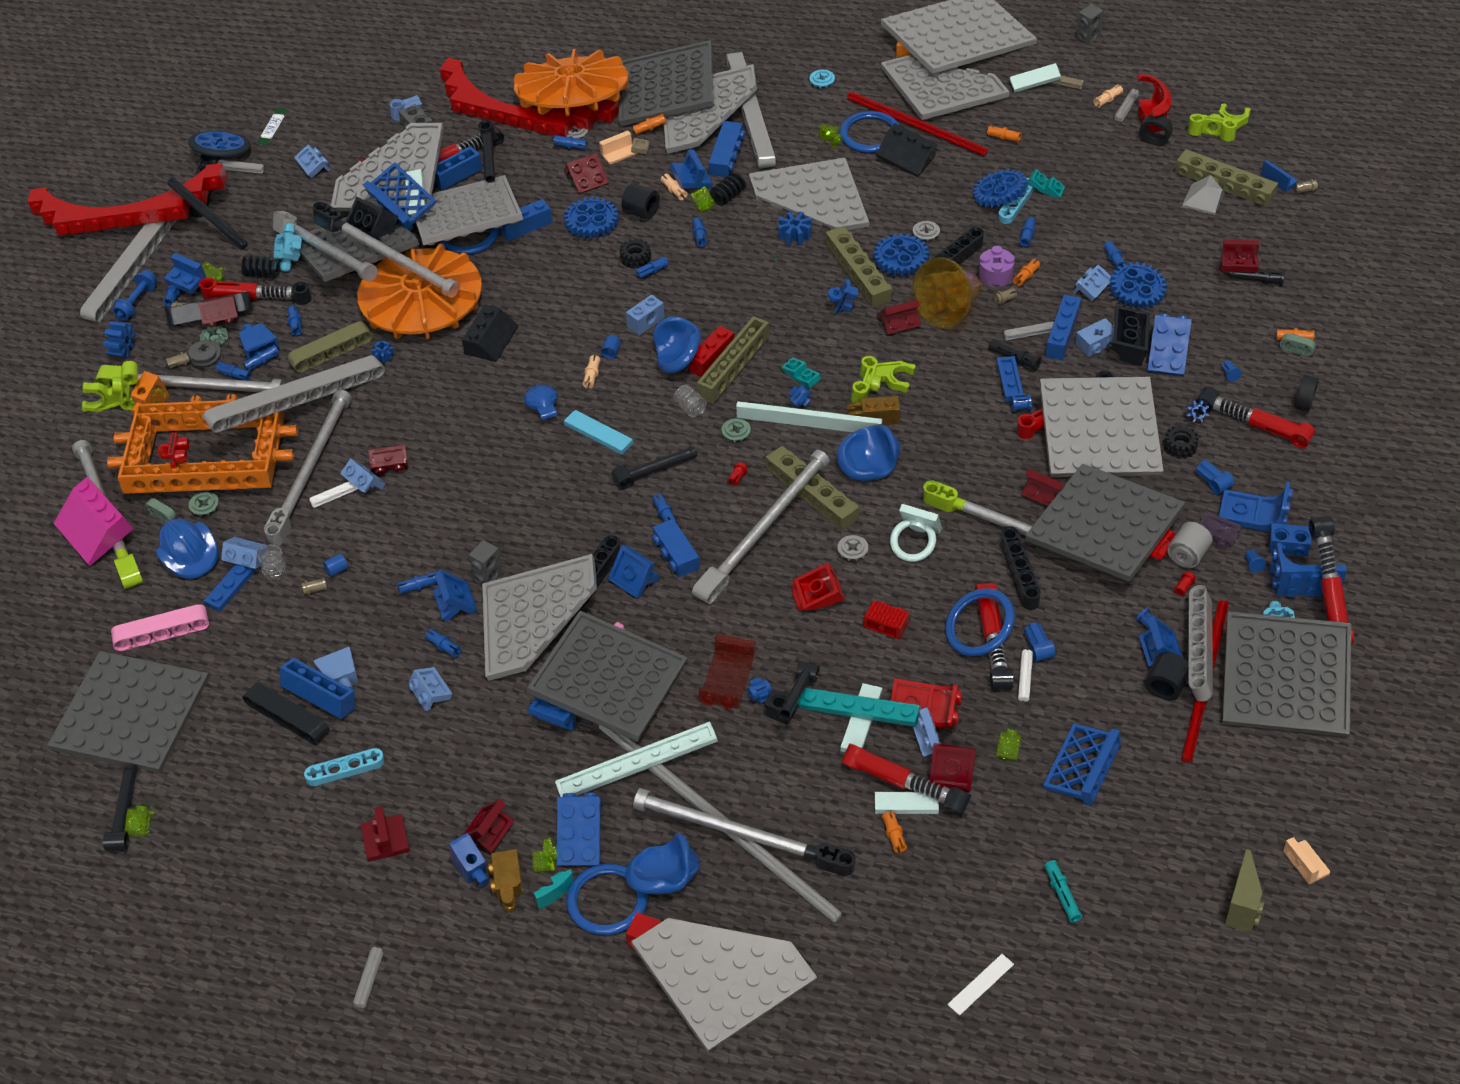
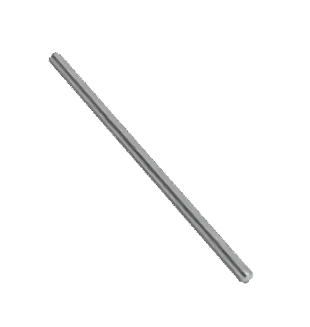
M599 725V729L628 753L642 748L632 739ZM662 764L648 768L698 811L729 820ZM726 833L832 922H837L841 918V911L757 842Z

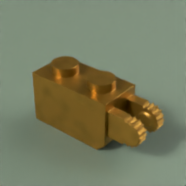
M898 396L861 398V402L847 405L848 415L882 419V425L899 424L900 422Z
M517 849L491 853L492 862H488L489 873L494 875V880H490L492 893L497 894V899L502 901L503 909L507 913L515 911V898L520 897L523 893Z

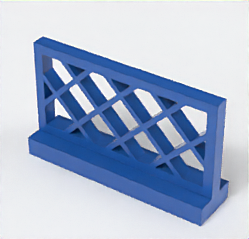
M396 162L371 183L367 180L363 184L367 193L385 210L398 215L397 222L402 226L404 225L409 231L413 229L412 224L437 203ZM395 169L398 170V176H390L391 172ZM397 180V186L389 187L390 181ZM401 180H409L408 186H400ZM381 181H386L385 187H378L377 184ZM400 190H407V196H399ZM411 190H419L418 195L410 196ZM388 191H396V195L388 197ZM421 199L430 200L426 205H421ZM406 200V206H398V201ZM410 200H418L417 205L409 206ZM416 210V214L410 218L408 211Z
M1073 723L1043 784V788L1082 799L1084 804L1092 806L1121 745L1120 730L1111 729L1110 732ZM1076 731L1085 733L1086 735L1085 737L1079 738L1077 740L1074 737ZM1098 737L1105 738L1104 742L1097 745L1093 741V739ZM1090 741L1092 746L1082 750L1079 744ZM1076 746L1078 752L1068 755L1067 749ZM1096 751L1097 757L1088 760L1086 754ZM1082 756L1085 762L1074 765L1072 760ZM1069 762L1071 767L1061 771L1059 768L1060 764ZM1088 767L1090 772L1081 776L1078 770ZM1075 772L1077 776L1075 779L1067 781L1064 777ZM1060 777L1064 782L1059 785L1051 784L1052 780ZM1081 783L1083 787L1081 791L1072 790L1070 786Z

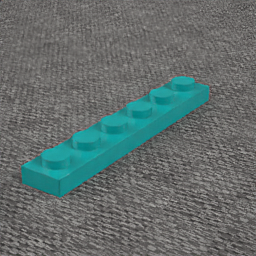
M810 688L805 689L798 703L800 709L913 727L917 725L918 717L920 716L919 710H921L920 705Z

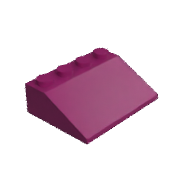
M88 476L72 489L53 523L89 566L134 529Z

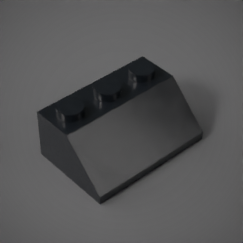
M895 123L887 131L876 156L919 177L935 158L937 144Z
M356 196L346 222L369 236L378 239L392 232L397 223L398 215Z
M484 304L462 338L464 354L497 362L518 329V324L500 308Z
M1115 305L1112 346L1123 361L1142 365L1148 351L1150 313Z

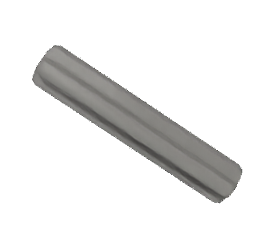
M1130 90L1115 114V121L1119 123L1123 121L1139 96L1138 90Z
M218 160L217 163H222L227 171L258 174L264 172L263 164Z
M1054 322L1005 330L1004 338L1008 341L1050 333Z
M371 948L353 1001L354 1006L357 1008H364L366 1006L383 956L381 948Z

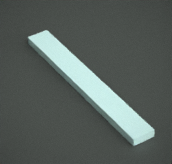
M737 402L736 405L737 418L848 432H855L862 428L882 424V419L747 402Z
M707 722L556 780L555 783L561 797H563V793H575L578 796L718 742L711 723Z

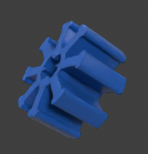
M792 211L787 212V219L782 216L779 218L778 235L780 241L786 239V245L791 246L793 240L798 242V246L803 245V238L810 241L812 222L810 217L804 219V212H799L798 216L794 218Z
M116 321L109 322L110 329H105L104 335L108 336V340L103 341V347H107L106 354L117 357H129V349L133 350L135 344L131 342V339L136 337V332L132 331L133 325Z

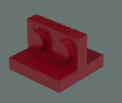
M1223 239L1219 271L1258 272L1257 255L1259 240Z
M919 300L887 307L877 313L878 320L882 319L886 335L921 326L917 308L920 307Z
M1028 469L1025 476L1029 478L1021 495L1049 506L1066 484Z
M934 743L930 782H935V785L940 784V787H955L971 791L976 748Z
M498 799L479 810L462 836L468 833L475 844L487 854H491L514 820L502 811L506 804L501 799Z
M375 807V816L371 817L372 821L360 823L368 862L410 852L402 814L385 818L383 807Z

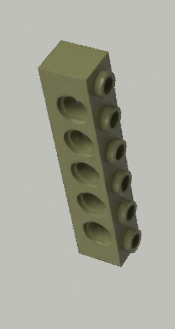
M1187 149L1181 154L1176 163L1175 173L1196 181L1211 175L1223 191L1266 207L1276 196L1277 182Z
M845 226L827 231V247L871 307L890 302L891 294L893 293L891 285L887 284L882 273L878 272L875 264L869 260L867 253L863 252L860 244L854 240L852 233L848 232Z
M755 316L750 319L697 382L699 399L711 404L715 403L769 338V322Z
M783 446L766 456V469L788 487L807 466L803 460L798 459L792 451L787 450ZM818 472L797 494L842 531L859 519L858 505L854 501L849 500L842 491H838L829 481L823 479Z

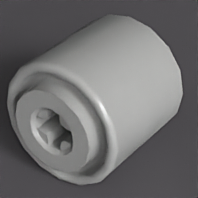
M1185 522L1168 545V555L1176 564L1186 568H1194L1200 563L1213 541L1212 535L1204 526L1196 522Z

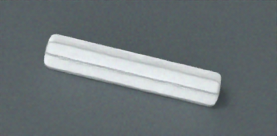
M348 481L310 497L309 500L312 507L315 508L356 491L358 488Z
M1026 649L1022 651L1018 694L1019 701L1025 702L1029 700L1033 656V652Z

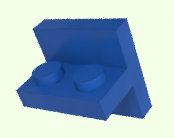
M694 150L687 151L684 163H671L670 169L681 188L710 189L713 183Z
M174 253L171 256L174 268L164 277V280L167 284L193 294L197 288L200 289V281L207 278L200 263Z
M622 545L608 580L635 598H640L645 586L649 583L658 582L660 575L653 571L655 563L629 546Z
M441 569L435 573L439 586L433 590L443 620L449 621L460 610L469 614L477 611L467 581Z
M1154 615L1148 618L1147 621L1150 629L1139 635L1148 666L1152 667L1155 657L1159 653L1172 652L1183 657L1175 632Z
M536 697L528 708V714L536 716L538 719L571 731L576 727V714Z

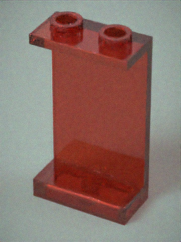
M716 634L714 640L715 652L703 688L699 687L698 690L699 702L706 705L723 706L727 709H739L756 653L755 641Z

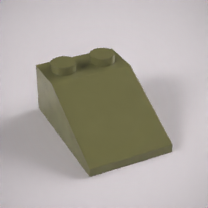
M1246 849L1225 925L1251 933L1253 925L1258 927L1265 902L1260 901L1262 889L1251 850Z

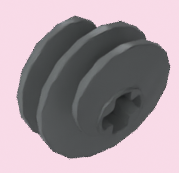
M199 341L194 343L189 349L191 362L194 365L202 366L204 369H214L218 362H222L221 348L213 341Z

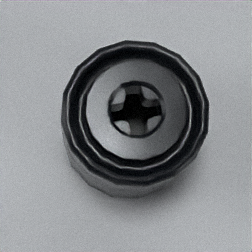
M632 183L627 186L623 193L621 206L624 212L648 220L658 210L660 195L654 189Z
M1172 652L1159 653L1155 657L1146 678V689L1153 696L1171 701L1177 699L1189 675V663L1178 654Z

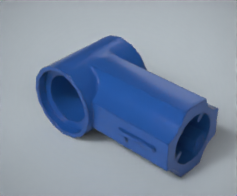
M1203 460L1196 468V473L1209 483L1211 491L1216 495L1223 493L1224 489L1227 490L1235 484L1234 478L1229 472H1221L1209 461Z
M1034 622L1024 628V633L1030 644V650L1033 652L1032 657L1035 662L1055 657L1054 644L1052 640L1047 639L1041 624Z

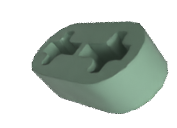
M1290 333L1284 334L1280 341V347L1283 350L1304 356H1311L1316 347L1313 340Z
M151 498L144 505L150 515L163 522L177 518L176 513L170 507L154 498Z

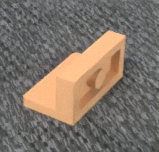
M629 131L599 142L600 154L609 164L638 154L631 152L632 138Z
M1294 837L1286 840L1283 852L1308 884L1330 874V870L1306 840L1299 843Z

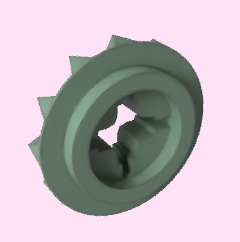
M213 325V327L207 326V330H202V334L199 335L200 341L209 340L222 345L228 339V332L222 325L218 327L216 325Z
M738 418L726 421L721 429L723 437H726L727 441L733 440L734 443L736 440L742 442L751 433L750 424Z
M211 492L198 493L190 499L189 509L193 515L198 514L202 517L206 514L209 516L210 512H215L216 508L219 507L218 497Z

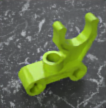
M1221 104L1218 114H1211L1209 116L1192 114L1189 118L1187 131L1193 136L1205 133L1220 136L1221 140L1226 142L1234 141L1236 130L1248 123L1251 109L1245 108L1242 115H1231L1226 112L1227 104Z
M865 356L861 361L860 376L863 378V381H857L853 384L851 393L852 403L861 402V398H868L870 391L878 392L881 382H885L892 390L907 393L909 383L898 381L893 375L897 372H906L913 375L915 365L903 361L877 363L876 358Z
M134 361L124 362L121 366V377H112V388L110 389L101 383L84 382L83 393H96L102 398L96 402L83 401L82 411L100 412L119 405L124 410H132L135 405L131 398L134 388L130 387V385L138 382L137 363Z

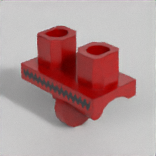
M177 432L171 433L169 443L161 444L158 447V455L162 459L169 458L171 460V469L177 468L178 463L187 462L186 450H189L190 447L188 437L178 438Z

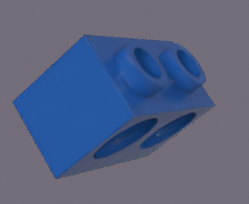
M1272 523L1269 533V553H1272V549H1275L1276 543H1281L1283 554L1308 557L1311 547L1309 527Z

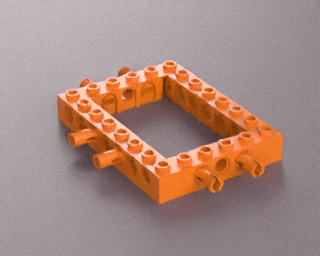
M228 394L226 400L202 401V398L196 395V398L195 396L190 398V402L137 404L130 432L114 433L115 444L127 443L124 455L121 457H108L107 466L109 469L120 468L118 480L123 494L271 488L277 461L294 460L293 449L278 450L280 439L287 436L297 437L298 426L283 425L284 410L238 425L233 428H257L258 436L255 439V451L252 452L253 460L203 461L202 463L184 462L177 464V468L171 469V464L169 463L155 465L149 463L156 432L210 429L203 420V414L210 408L237 400L238 397L232 394L230 399V394Z

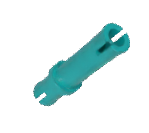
M1056 860L1047 862L1044 868L1050 877V885L1056 890L1071 923L1079 921L1083 916L1069 890L1066 876L1062 875Z

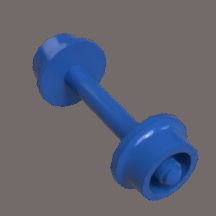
M143 270L141 273L136 274L134 280L138 286L127 300L117 299L114 302L112 312L118 319L125 321L129 317H133L136 312L132 305L143 290L152 292L155 289L157 277L152 272Z

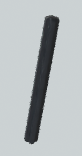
M174 177L167 181L169 187L239 248L243 249L247 245V241L179 181Z

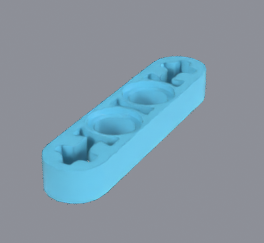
M1026 178L1028 188L1023 193L1024 197L1012 200V204L1017 205V207H1010L1009 205L1012 204L1007 202L1006 206L1003 205L999 210L998 219L1001 223H1011L1034 191V187L1028 183L1029 178Z
M369 749L312 765L305 770L304 776L307 784L311 786L321 785L380 768L384 764V755L380 749ZM375 756H376V757H377V760H376V761H373V758H372V757H375ZM354 761L360 762L358 767L352 768L349 766ZM333 767L340 768V770L337 773L329 772V770ZM316 773V777L312 778V774Z

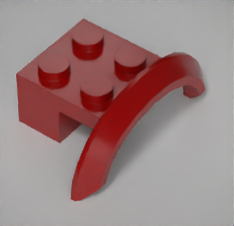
M1146 74L1137 75L1138 81L1154 85L1152 99L1139 100L1137 113L1141 123L1150 114L1153 117L1164 115L1168 118L1167 111L1170 110L1172 96L1168 87L1153 76ZM1147 125L1151 132L1164 131L1157 125Z

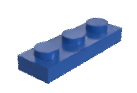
M1015 356L997 358L996 363L1005 402L1011 401V396L1024 397Z
M235 564L205 598L204 604L221 612L255 573L254 568Z

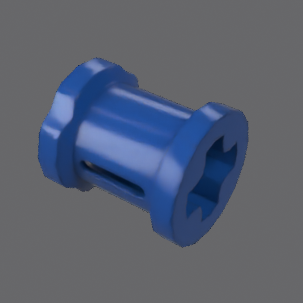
M1027 394L1024 397L1011 396L1012 411L1032 410L1031 395Z

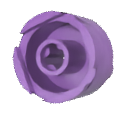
M994 246L992 249L983 252L979 262L980 280L988 286L999 285L1001 287L1009 284L1014 275V255L1000 246Z

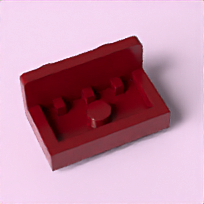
M405 445L368 450L372 473L384 474L388 470L399 472L409 467Z

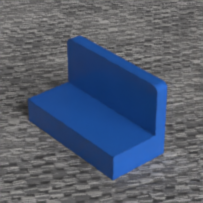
M1268 160L1263 162L1261 176L1277 182L1278 188L1285 193L1294 188L1295 183H1298V180Z

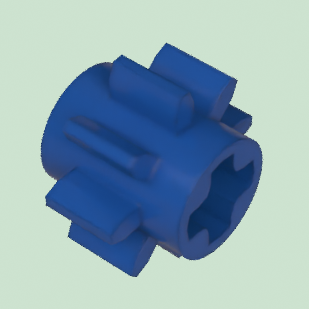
M386 341L377 342L374 344L375 349H372V355L380 362L389 361L392 359L391 355L395 354L394 347H391V343Z
M795 385L789 393L792 395L789 398L790 401L797 407H800L802 404L806 407L811 401L809 397L811 392L803 385H800L799 388Z
M1201 399L1199 403L1192 400L1190 406L1186 405L1189 409L1186 416H1193V422L1196 421V418L1203 422V417L1209 416L1206 413V409L1209 406H1202L1203 400ZM1199 408L1201 410L1200 413L1194 412V409Z
M758 677L750 680L751 686L747 687L750 699L752 701L757 700L760 703L765 702L768 695L772 693L769 682L766 679L762 681Z

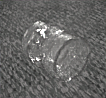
M690 384L682 385L674 393V402L689 417L695 418L706 409L707 401Z
M273 544L265 545L258 551V561L265 578L276 580L286 574L287 566L282 549L279 546Z

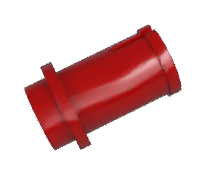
M742 462L734 465V470L727 479L728 483L733 480L731 483L733 486H738L742 476L747 473V466Z
M1189 571L1182 573L1181 580L1174 588V592L1179 596H1185L1190 586L1195 584V575Z

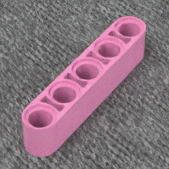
M193 605L117 625L111 630L113 647L117 651H124L206 629L209 626L206 607L203 605Z

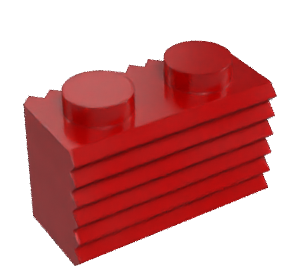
M876 600L872 601L863 617L864 628L899 640L909 624L908 611L903 608H894L882 601L876 602Z

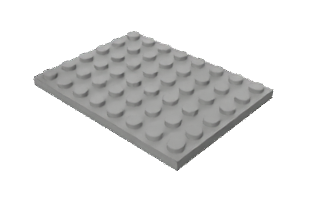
M948 0L881 19V25L932 74L1036 44L1037 41L1033 34L995 0Z

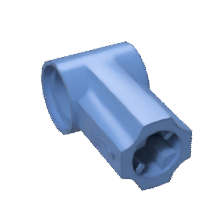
M416 95L405 100H392L390 102L391 118L400 121L399 111L414 104L421 109L422 103L420 98Z

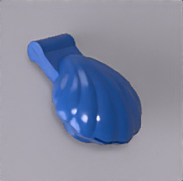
M542 384L534 385L528 389L524 395V403L529 408L537 410L542 421L557 416L553 405L558 398V393L553 387Z

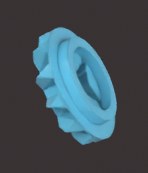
M817 70L810 75V84L814 85V87L819 86L820 89L832 86L833 82H835V75L828 70Z

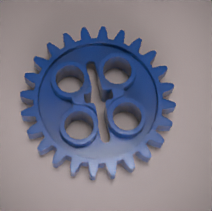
M1001 169L998 173L997 171H994V174L988 173V177L983 176V180H978V184L974 185L973 195L976 203H979L980 206L984 205L987 207L990 205L991 208L995 205L1000 207L1001 204L1006 206L1007 202L1012 204V200H1018V196H1023L1026 188H1028L1027 180L1024 173L1021 174L1020 171L1016 172L1014 169L1010 172V169H1007L1004 172Z
M592 196L590 200H587L585 197L584 201L578 199L577 204L572 202V206H568V210L565 211L564 215L567 230L571 231L572 235L577 233V237L583 235V239L587 236H590V239L593 236L599 238V234L605 236V232L611 233V229H615V225H618L619 220L618 209L615 208V204L611 205V201L606 202V198L599 200V197L593 199Z
M900 233L899 236L893 234L892 238L887 235V240L882 238L881 242H877V246L874 247V263H877V268H881L882 272L887 270L888 275L894 273V276L900 274L903 277V274L910 276L911 272L916 275V270L921 272L924 264L929 261V247L926 246V242H921V238L916 240L915 235L909 237V234L903 236Z
M1136 261L1135 265L1129 262L1128 266L1125 263L1122 264V267L1117 266V269L1113 270L1109 287H1111L1110 292L1114 293L1113 297H1119L1118 302L1124 301V306L1130 304L1131 309L1136 306L1139 310L1140 306H1143L1146 310L1148 305L1153 308L1154 304L1159 305V302L1165 296L1167 284H1165L1166 279L1162 278L1163 274H1157L1158 269H1151L1152 265L1145 267V263L1139 265V262Z

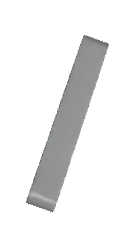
M1197 585L1189 592V686L1195 699L1200 702L1207 701L1213 694L1212 601L1206 587Z

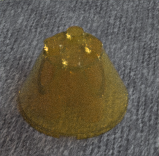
M937 257L927 260L919 267L913 280L912 291H915V298L919 300L920 307L917 310L922 318L932 326L949 328L958 325L967 316L979 297L982 283L973 272L948 258Z

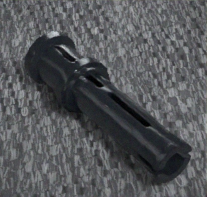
M1267 268L1265 271L1258 270V272H1231L1230 278L1264 281L1263 283L1265 284L1277 283L1283 286L1285 270L1281 272L1270 271Z
M992 339L989 343V350L1006 357L1015 356V360L1020 366L1030 367L1034 372L1041 365L1042 357L1031 355L1027 350H1017L995 339Z

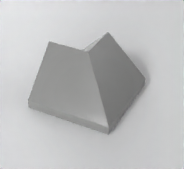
M1209 175L1191 185L1182 207L1215 215L1225 192L1213 177Z

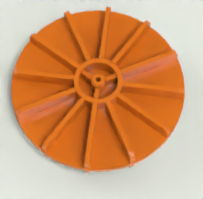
M573 49L571 57L556 59L548 53L545 55L546 63L536 64L527 62L524 64V73H517L514 76V91L520 100V105L524 108L535 105L538 107V113L542 115L552 108H565L566 116H570L571 107L587 105L593 111L598 110L597 102L601 100L616 102L620 99L619 91L626 90L629 86L628 71L622 65V59L619 56L606 59L602 50H597L588 57H577V50Z
M441 243L438 244L436 249L414 250L413 247L410 248L411 250L401 254L446 280L452 278L459 282V291L453 298L444 295L441 288L389 258L382 259L376 265L378 274L373 281L368 282L362 279L359 285L357 300L361 313L369 321L373 329L380 328L393 332L396 339H400L403 334L425 333L426 339H429V332L452 326L454 329L458 328V321L465 317L470 311L477 310V302L482 292L480 273L469 260V256L466 253L457 254L445 250L444 244Z

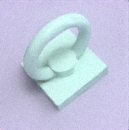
M902 504L899 511L903 521L893 529L890 545L895 555L900 559L908 562L921 561L928 557L935 548L936 534H940L942 530L939 515ZM910 527L917 532H927L928 544L926 548L917 554L903 552L898 545V536L903 529Z

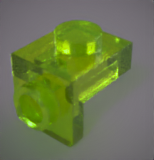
M821 123L819 126V139L830 141L831 148L834 149L841 142L840 127Z
M705 186L691 194L701 212L715 204Z
M207 261L202 264L207 278L211 277L216 281H221L224 276L222 274L224 269L222 266L216 269Z
M1006 729V732L1000 733L996 757L1017 761L1022 736L1018 735V731Z
M135 805V809H127L125 831L130 835L147 836L150 815L154 816V811H148V806Z
M551 838L543 839V851L533 852L534 872L555 870V859H558L557 846H553Z

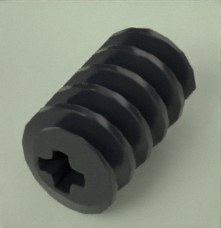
M732 172L711 188V199L716 204L723 206L724 203H728L729 200L733 199V197L737 196L738 193L747 187L746 182L740 174Z
M252 255L248 256V260L243 256L241 272L244 276L250 275L251 277L257 276L259 278L263 276V278L269 277L270 279L278 276L280 270L279 258H275L273 262L272 257H269L266 262V257L262 256L261 261L259 256H255L254 260Z

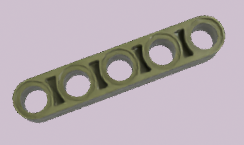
M359 321L293 350L288 355V361L296 372L302 373L370 342L373 334L364 322Z

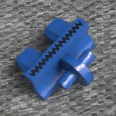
M845 279L841 290L839 287L829 289L827 293L831 302L834 303L836 301L835 313L840 314L841 310L851 311L853 306V300L851 299L856 300L858 296V288L850 286V280Z

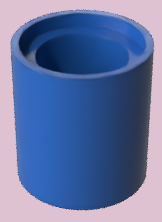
M614 335L607 336L601 349V354L605 358H615L621 344L620 339Z
M341 553L323 562L324 568L330 577L349 568Z

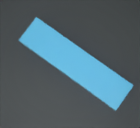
M574 410L564 420L565 426L621 455L633 444V439L577 410Z

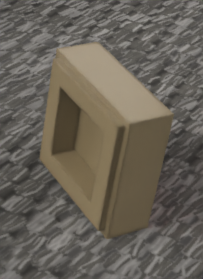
M634 138L631 152L647 154L650 141Z

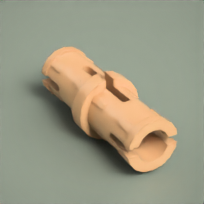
M1116 85L1110 90H1105L1102 95L1093 100L1094 105L1100 108L1104 104L1112 102L1115 97L1123 93V88Z
M664 174L667 179L663 176L661 177V182L679 200L684 199L681 195L685 198L687 197L688 193L669 174Z
M594 355L589 358L588 366L584 371L585 378L582 383L585 388L588 387V383H590L589 388L594 386L601 361L598 356L595 357V361H593Z

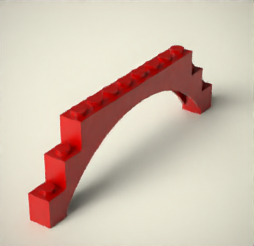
M448 58L440 68L441 80L446 82V94L451 97L452 111L553 137L555 135L567 137L568 132L573 130L574 126L577 129L585 127L589 131L596 120L612 123L619 113V101L601 100L597 102L598 110L593 111L587 105L571 107L570 116H566L565 108H554L542 115L538 113L537 108H524L507 104L481 92L467 79L464 74L462 61Z
M222 163L206 165L204 170L182 185L205 204L210 190L225 189L227 174ZM47 187L31 189L27 201L33 215L41 214L45 225L53 224L58 236L187 219L191 206L173 189L147 200L112 207H87L70 204L51 195Z

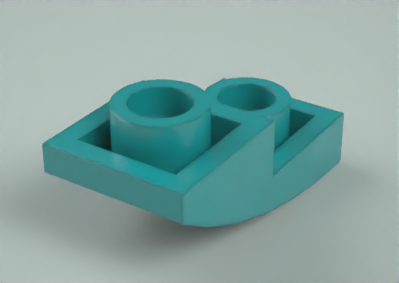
M1037 169L1031 173L1028 183L1035 189L1054 198H1060L1065 188L1053 176L1047 179Z
M794 357L781 366V369L789 377L809 389L821 380L820 373L808 369L806 362Z
M571 869L565 872H558L555 876L551 877L552 885L541 887L534 892L538 909L553 903L569 890L573 882Z

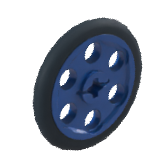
M226 131L199 132L192 135L188 140L192 150L212 157H236L247 153L251 148L248 139L239 134Z

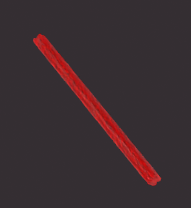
M850 91L847 99L862 104V106L877 112L888 114L896 120L982 156H985L989 148L987 149L982 145L975 144V142L968 141V139L961 138V136L954 135V133L952 134L949 131L942 130V128L930 125V123L923 122V120H918V118L906 115V113L894 110V108H889V106L887 107L884 104L872 101V99L862 97V95Z
M1227 600L1218 601L1216 616L1213 622V670L1228 611L1229 602ZM1196 700L1194 703L1182 754V762L1192 763L1206 701L1200 702Z

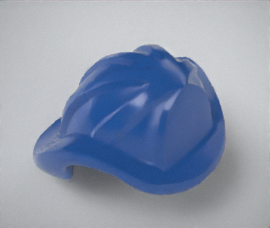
M676 316L667 317L656 325L653 339L656 345L659 368L665 373L672 374L683 370L690 364L697 353L701 341V331L696 325Z
M879 424L862 428L848 435L840 443L837 450V463L841 471L852 479L860 481L882 479L890 475L894 470L900 456L901 444L885 425Z
M171 519L162 526L159 533L160 547L156 549V554L170 572L182 578L194 579L205 575L215 566L219 554L217 542L212 532L204 523L196 522L193 524L184 519Z
M675 833L669 843L662 846L648 847L637 854L626 868V881L637 892L646 894L672 893L682 889L694 877L700 867V858L689 846L686 837L681 833Z

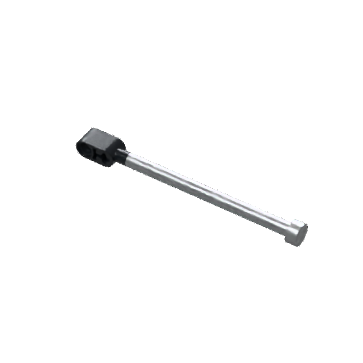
M324 202L313 204V222L329 232L342 231L441 288L442 293L450 298H453L458 293L460 288L459 282L452 278L446 280L341 219V212Z
M641 788L637 791L634 799V809L644 812L648 808L815 860L818 868L828 872L849 876L855 870V854L851 850L829 843H822L817 847L652 797L650 796V791ZM848 861L850 864L844 865L841 862Z

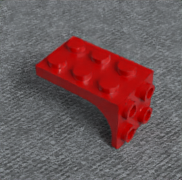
M894 678L891 701L920 705L921 709L928 708L936 728L953 730V726L958 725L959 713L956 708L957 705L961 706L962 690H959L956 684L951 687Z

